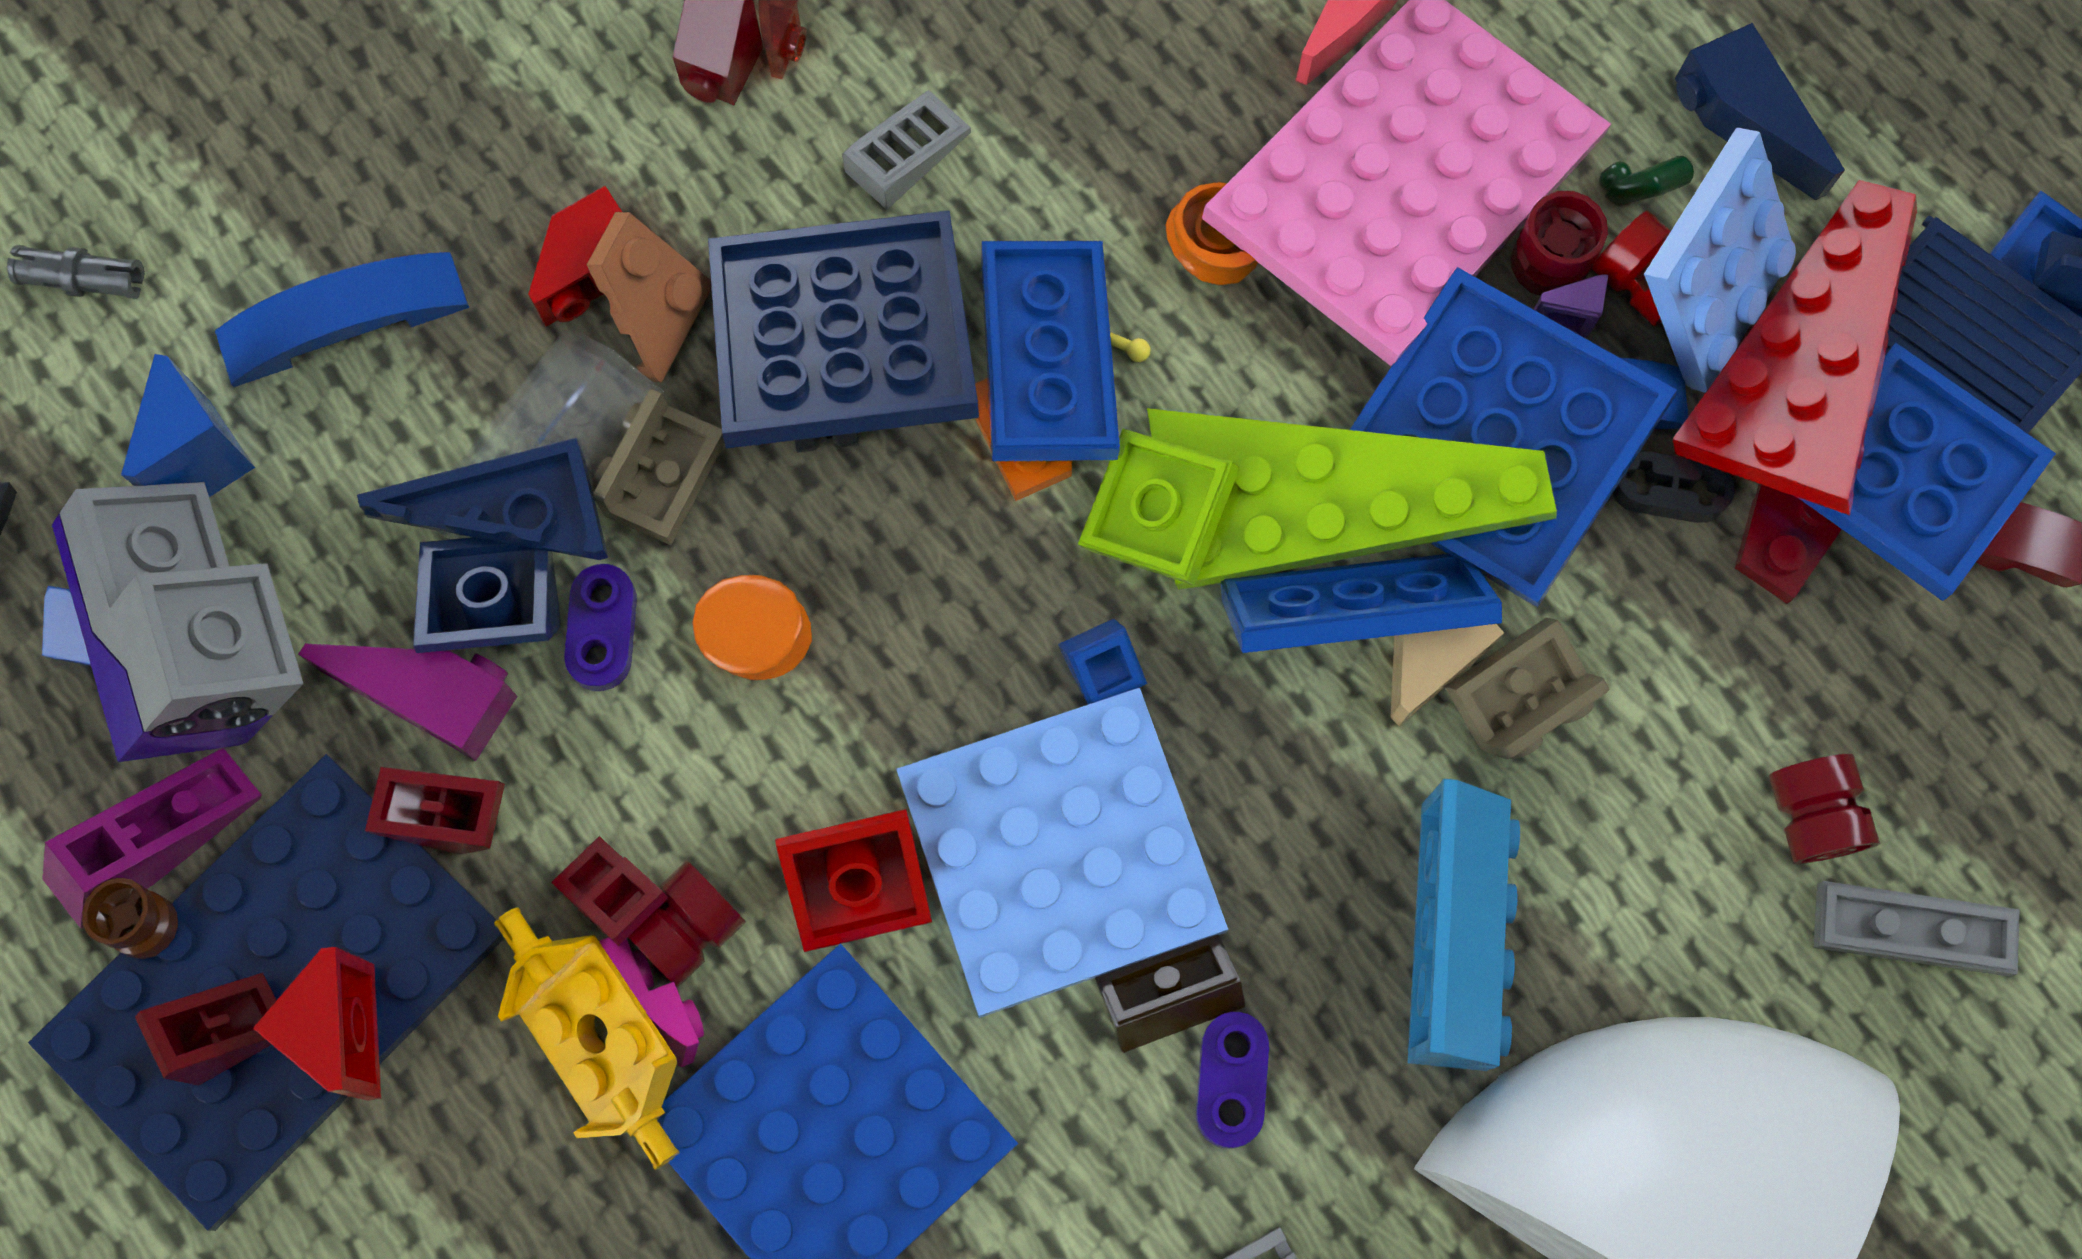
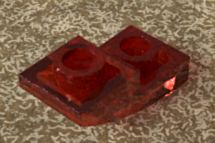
M759 0L760 28L771 77L783 79L789 61L798 62L804 51L807 29L801 26L797 7L798 0Z

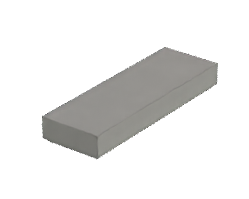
M1822 881L1817 884L1813 948L2010 977L2018 974L2020 909Z

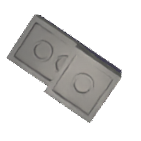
M205 482L75 489L60 514L52 523V528L117 761H132L239 746L248 743L268 722L272 715L303 685L268 564L229 566Z

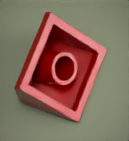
M907 809L775 839L777 853L804 952L932 922Z
M337 947L321 948L253 1029L328 1092L367 1101L381 1099L374 964Z

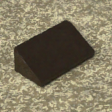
M1214 935L1095 977L1118 1042L1124 1053L1210 1021L1222 1014L1234 1012L1245 1007L1241 980L1219 935Z

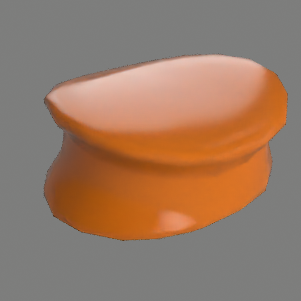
M1223 182L1198 185L1186 192L1181 201L1171 210L1165 224L1167 240L1177 260L1189 273L1201 281L1215 285L1239 283L1258 264L1255 258L1246 251L1241 250L1202 219L1205 205L1227 184Z
M739 575L722 579L704 593L695 607L692 621L694 637L702 654L717 667L735 676L750 680H766L782 676L792 671L803 660L812 642L811 622L794 592L780 581L762 575Z

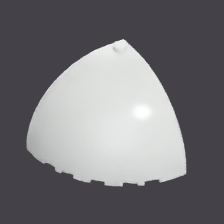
M1664 1017L1621 1023L1570 1037L1536 1053L1517 1066H1513L1500 1074L1494 1082L1465 1104L1442 1128L1418 1161L1414 1170L1549 1259H1857L1879 1207L1894 1158L1899 1131V1098L1894 1083L1881 1072L1844 1052L1787 1031L1752 1022L1712 1017Z

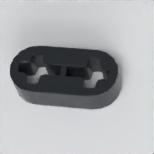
M1640 451L1612 495L1615 501L1624 509L1636 513L1695 523H1707L1717 519L1732 503L1735 489L1734 482L1727 472L1684 457ZM1637 469L1645 471L1646 481L1666 485V487L1651 486L1645 495L1637 493L1636 483L1628 481L1627 478H1631ZM1701 479L1707 481V491L1715 493L1717 496L1713 497L1705 506L1699 504V495L1697 493L1681 490L1678 487L1685 489L1693 488Z

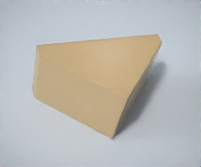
M1497 624L1394 636L1391 718L1398 726H1401L1440 693L1447 684L1455 680L1492 649L1504 634Z

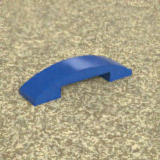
M450 252L416 254L358 265L301 283L242 311L216 329L215 333L231 385L236 387L293 368L291 362L293 357L405 319L410 327H414L467 309L469 305Z

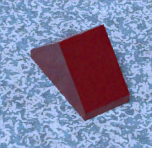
M380 767L365 831L456 854L488 850L491 847L505 784L495 780Z
M262 972L141 1010L135 1016V1019L163 1078L199 1086L272 1045L253 1028L277 1000Z

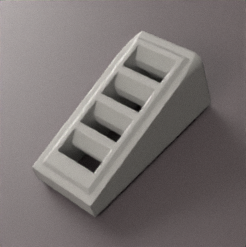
M928 90L859 138L842 153L845 172L887 210L971 133V127ZM930 112L947 130L938 135L921 117ZM912 127L929 143L921 147L905 132ZM896 141L911 156L904 160L890 146ZM881 155L894 168L886 172L874 161L878 156Z

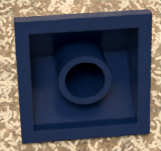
M475 537L420 542L413 642L416 653L549 641L561 627L553 553L551 551Z

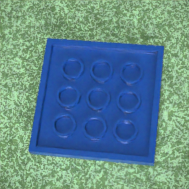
M1457 267L1424 316L1427 326L1395 364L1393 363L1350 430L1544 451L1557 510L1556 519L1430 543L1460 562L1463 561L1477 567L1485 577L1538 608L1674 400L1677 389Z
M841 943L666 1098L662 1105L665 1114L658 1119L671 1142L680 1152L668 1163L750 1259H896L1018 1145V1142Z

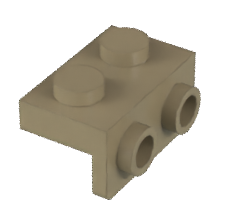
M650 389L642 404L635 403L628 411L622 426L623 439L613 458L606 457L599 465L592 483L593 498L605 517L668 545H672L725 443L721 428L668 406L663 393Z
M1547 617L1445 686L1480 749L1503 759H1517L1534 752L1543 743L1542 737L1560 724L1571 723L1586 716L1594 708L1593 702L1609 691V687L1603 677L1586 672L1559 620Z

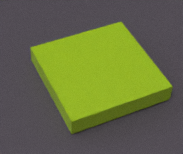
M1122 428L1119 436L1120 451L1118 460H1110L1078 545L1094 553L1195 586L1240 467L1230 460Z

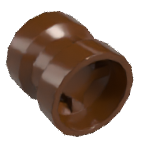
M115 878L103 882L94 888L88 896L82 911L83 927L91 938L131 958L146 959L156 956L169 946L175 937L178 927L177 911L173 904L163 896L149 891L131 879Z

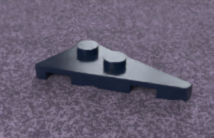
M577 437L357 494L359 507L364 511V515L367 518L595 560L609 558L596 503L593 498L583 449Z

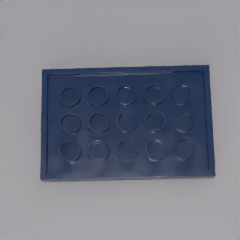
M327 754L172 902L177 911L178 927L174 939L165 950L154 957L146 959L131 958L120 953L28 1042L207 1231H216L348 1096L328 1092L273 1045L199 1086L164 1079L135 1019L139 1011L262 972L277 1000L321 948L337 947L374 964L379 1064H381L505 939L494 925L497 919L421 845L365 831L373 798Z

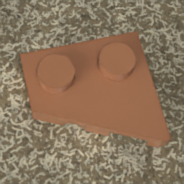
M615 212L589 259L587 267L599 291L604 293L609 300L610 314L620 334L630 335L643 361L636 366L641 377L651 382L662 383L712 289L711 280L630 212Z

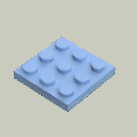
M1736 127L1644 273L1682 377L1685 380V385L1705 393L1737 350L1750 325H1754L1763 314L1769 294L1779 278L1789 273L1795 259L1796 247L1791 240L1784 216V206L1778 196L1772 175V165L1767 158L1761 134L1758 131Z

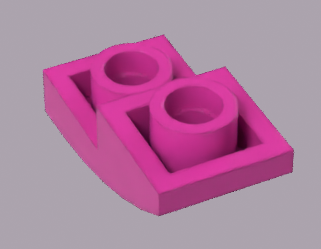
M608 937L599 940L676 1056L677 1065L684 1067L694 1063L699 1045L698 1038L704 1036L703 1024L694 1002L691 999L682 1001L674 982L648 991V988L654 986L649 963L640 949L631 951L627 939L620 946L616 945Z

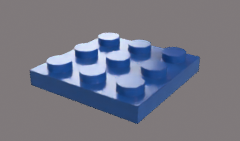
M1895 342L1885 354L1873 413L1869 417L1865 433L1862 463L1860 469H1857L1853 488L1854 499L1850 515L1801 498L1799 499L1937 598L1944 601L1954 593L2056 453Z

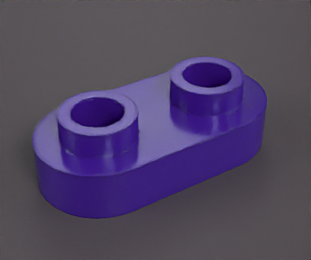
M595 564L587 567L577 575L570 589L564 653L565 665L570 675L580 686L592 691H606L619 685L628 675L632 663L637 594L628 575L622 569L611 564ZM606 585L612 588L611 596L606 601L598 603L591 600V595L597 587ZM602 646L607 649L606 657L602 662L598 664L586 662V655L593 647Z
M1228 1012L1218 1016L1206 1028L1201 1041L1196 1122L1200 1132L1210 1143L1226 1149L1238 1148L1251 1142L1260 1132L1264 1122L1269 1039L1262 1024L1246 1013ZM1237 1033L1246 1039L1248 1051L1245 1056L1235 1058L1225 1051L1224 1040L1227 1035ZM1231 1100L1241 1106L1243 1118L1237 1126H1228L1221 1121L1219 1107L1222 1102Z

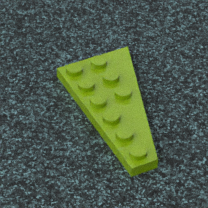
M1147 408L1151 437L1233 461L1240 467L1195 586L1175 579L1178 590L1221 583L1224 579L1264 575L1556 519L1557 516L1544 451Z

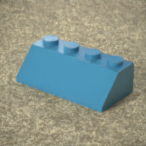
M1443 779L1421 806L1408 1063L1488 1071L1500 1066V1056L1507 1057L1511 1046L1510 1016H1502L1503 989H1511L1515 969L1513 950L1505 949L1506 923L1512 924L1514 922L1517 911V887L1515 884H1508L1509 858L1515 859L1518 854L1520 823L1519 820L1510 819L1511 799L1459 780Z

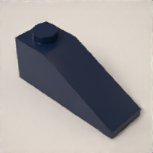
M1753 23L1690 50L1675 77L1677 94L1682 105L1689 111H1695L1704 127L1727 142L1736 127L1760 132L1773 173L1814 200L1826 196L1845 169Z

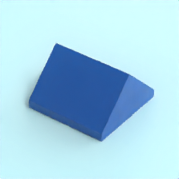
M154 354L121 475L133 486L205 482L208 496L210 497L254 469L255 466L211 401L168 356Z

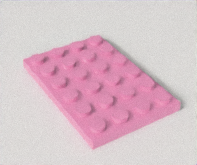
M1409 0L1205 205L1202 219L1241 250L1250 254L1264 268L1388 365L1392 366L1427 326L1424 316L1455 269L1458 267L1476 277L1525 224L1533 206L1543 196L1553 193L1604 137L1611 123L1446 0Z

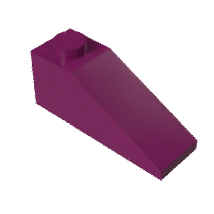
M305 643L298 653L300 657L316 670L474 761L478 759L518 697L504 682L508 672L477 653L474 654L469 662L451 651L416 653L415 649L308 643Z
M221 748L46 841L42 880L78 926L83 928V907L94 888L107 880L125 878L131 879L149 889L259 801L262 794L227 751Z

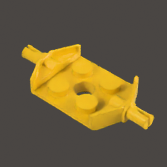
M518 907L507 911L498 918L499 920L494 922V925L499 929L514 952L513 958L516 963L509 972L498 1018L502 1022L517 1015L521 1016L577 1102L589 1123L573 1132L576 1138L616 1136L627 1132L630 1137L634 1136L655 1170L664 1166L680 1153L658 1122V1119L665 1114L662 1105L677 1065L676 1056L595 935L552 941L549 936L538 939ZM595 1016L600 1018L607 1028L608 1035L605 1043L602 1042L595 1031Z

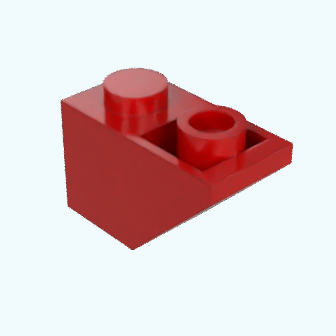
M606 186L601 187L551 216L528 293L546 327L557 320L559 322H569L578 318L589 308L592 300L604 294L599 291L587 267V263L615 212H622Z

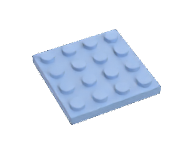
M1140 687L896 769L979 1018L1228 931Z

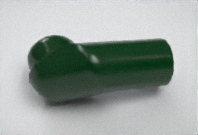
M1684 156L1673 157L1633 174L1627 163L1619 161L1607 167L1600 174L1599 184L1607 191L1605 198L1610 202L1623 205L1661 196L1689 184L1693 179L1694 169L1691 161Z

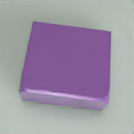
M1597 275L1543 292L1533 310L1585 338L1589 336L1602 315L1608 275Z

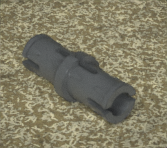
M15 245L10 253L12 256L22 257V260L8 258L7 261L8 277L13 284L59 288L66 291V295L83 297L85 292L137 299L141 289L132 287L131 282L142 284L145 271L140 260L94 256L87 253L88 250L85 248L70 247L65 252Z

